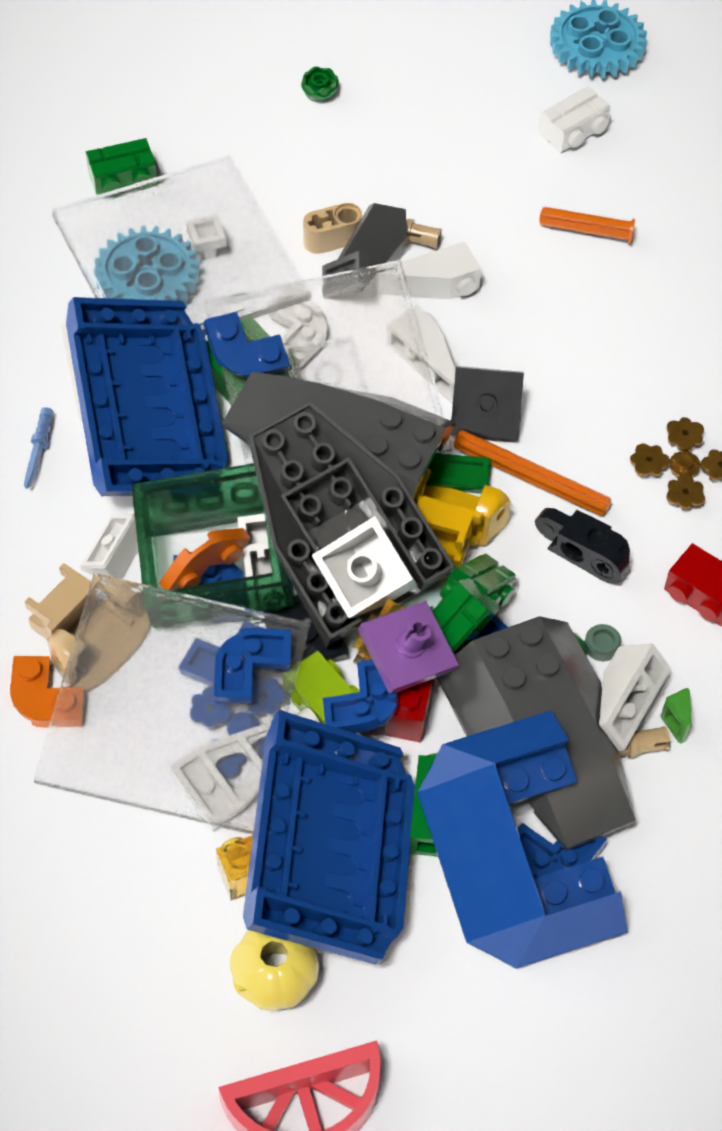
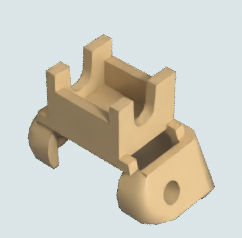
M63 563L59 567V571L65 578L40 603L30 597L24 603L26 609L33 613L28 618L30 628L47 639L52 663L68 688H84L85 694L108 682L134 656L150 631L151 617L147 611L145 594L133 584L109 578L103 582V579L95 577L90 581ZM97 589L107 595V602L101 599L97 602L95 592Z

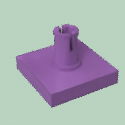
M427 601L361 623L358 628V632L390 695L453 672L459 666Z

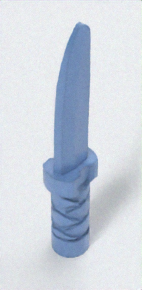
M48 407L41 408L38 426L31 437L30 442L33 444L24 480V487L26 489L34 482L43 450L48 449L49 446L48 433L54 411Z

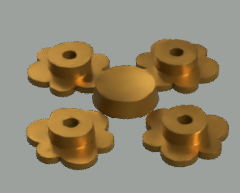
M682 417L679 421L672 420L668 422L666 427L669 433L668 442L677 444V447L682 451L675 453L670 459L668 455L662 453L663 450L660 446L654 445L651 447L648 444L641 443L636 446L635 453L630 456V462L635 465V472L641 476H647L650 473L654 476H659L662 473V469L667 468L670 464L672 474L678 479L668 482L667 487L669 491L667 492L666 499L671 504H679L682 509H689L692 505H702L705 500V495L702 492L703 484L698 481L694 482L693 479L700 466L704 471L709 472L708 476L710 479L722 480V451L710 450L708 456L704 457L700 463L699 458L688 451L693 448V445L699 446L702 444L704 427L699 422H691L688 417Z

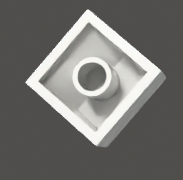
M376 517L371 518L312 555L349 619L384 606L418 586Z

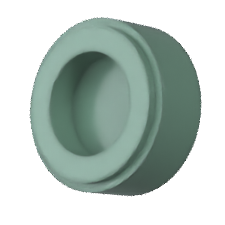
M598 624L587 631L584 642L587 647V654L592 659L605 662L612 659L618 647L621 646L622 640L620 633L614 627L607 624Z

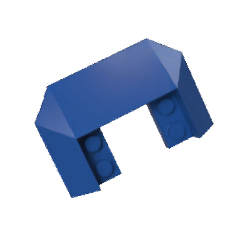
M552 710L442 744L417 792L465 942L501 960V962L514 969L628 933L621 891L615 892L603 856L533 878L509 805L577 783L565 747L569 739Z

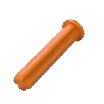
M543 207L539 217V224L543 226L628 240V244L632 242L636 222L634 218H632V221H625L550 207Z

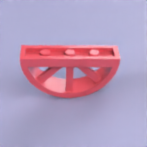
M377 1040L220 1086L218 1090L222 1108L236 1131H274L293 1096L298 1094L308 1130L322 1131L310 1090H315L352 1110L343 1120L323 1131H359L371 1115L379 1091L381 1060ZM369 1073V1080L362 1098L333 1084ZM275 1101L262 1126L254 1122L243 1112L245 1109Z

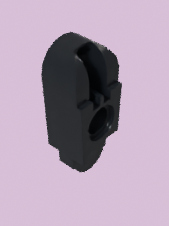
M544 508L536 517L534 522L537 530L545 538L552 541L547 548L549 551L607 583H618L630 567V548L628 542L621 534L611 530L612 526L577 509L572 516H569L555 508Z

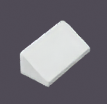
M111 514L79 568L83 572L104 580L107 578L122 580L149 533L148 527L137 514Z

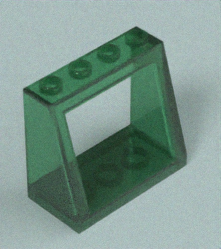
M254 463L132 484L144 608L153 629L172 628L176 625L193 622H208L217 618L243 616L247 613L279 610L283 607L295 605L293 584L272 547L266 516L265 523L272 573L159 592L156 536L237 523V517L257 514L265 515Z

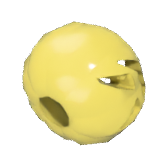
M248 930L232 952L230 970L233 976L234 988L240 996L261 1010L278 1011L293 1008L304 1000L317 982L319 963L316 948ZM279 953L287 956L286 961L277 967L266 965L261 958L268 954Z

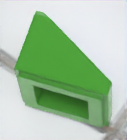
M689 688L666 697L660 715L665 725L680 744L686 741L692 724Z

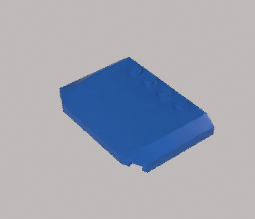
M73 297L68 302L66 328L93 486L101 497L213 495L219 490L220 483L218 482L228 459L205 334L198 323H192L184 311L187 306L183 301Z
M279 710L274 715L265 739L243 919L247 930L374 965L384 958L386 950L404 927L411 841L410 833L415 792L412 777L409 774H405L400 758L403 756L400 747Z

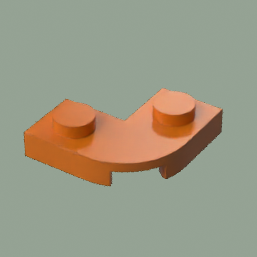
M244 528L208 532L209 540L192 552L184 548L178 554L160 580V586L166 594L192 591L199 585L201 576L208 566L236 562L242 556L244 547L251 539Z
M13 656L10 696L13 707H15L18 713L30 720L31 724L36 727L83 728L84 688H49L52 665L50 656Z

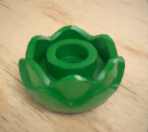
M314 66L305 72L301 82V88L306 96L316 101H324L331 98L336 93L339 85L338 76L334 74L332 69L320 68L318 66Z

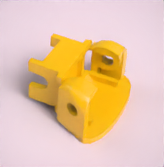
M427 469L417 489L415 503L450 559L454 560L453 564L456 568L462 565L469 545L475 547L477 545H486L508 525L511 501L501 489L487 485L484 486L480 497L452 488L426 486L431 470Z

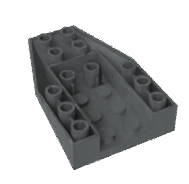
M311 401L248 435L272 547L326 648L358 630L361 623L386 614L449 577L455 565L398 474ZM376 517L418 586L384 606L349 619L312 555L371 518Z

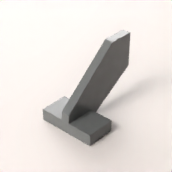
M378 203L368 206L338 259L322 265V297L334 299L347 293L359 294L370 285V282L376 276V269L384 266L406 238V209Z

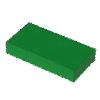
M436 453L428 467L431 473L426 486L452 488L466 493L481 494L484 486H488L491 458Z

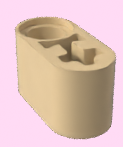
M342 203L306 214L303 218L304 248L313 254H321L344 248L362 218L361 209L353 203Z

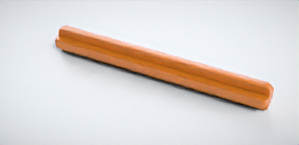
M461 430L454 440L455 449L473 457L491 458L490 465L598 515L604 516L610 508V497L469 432Z

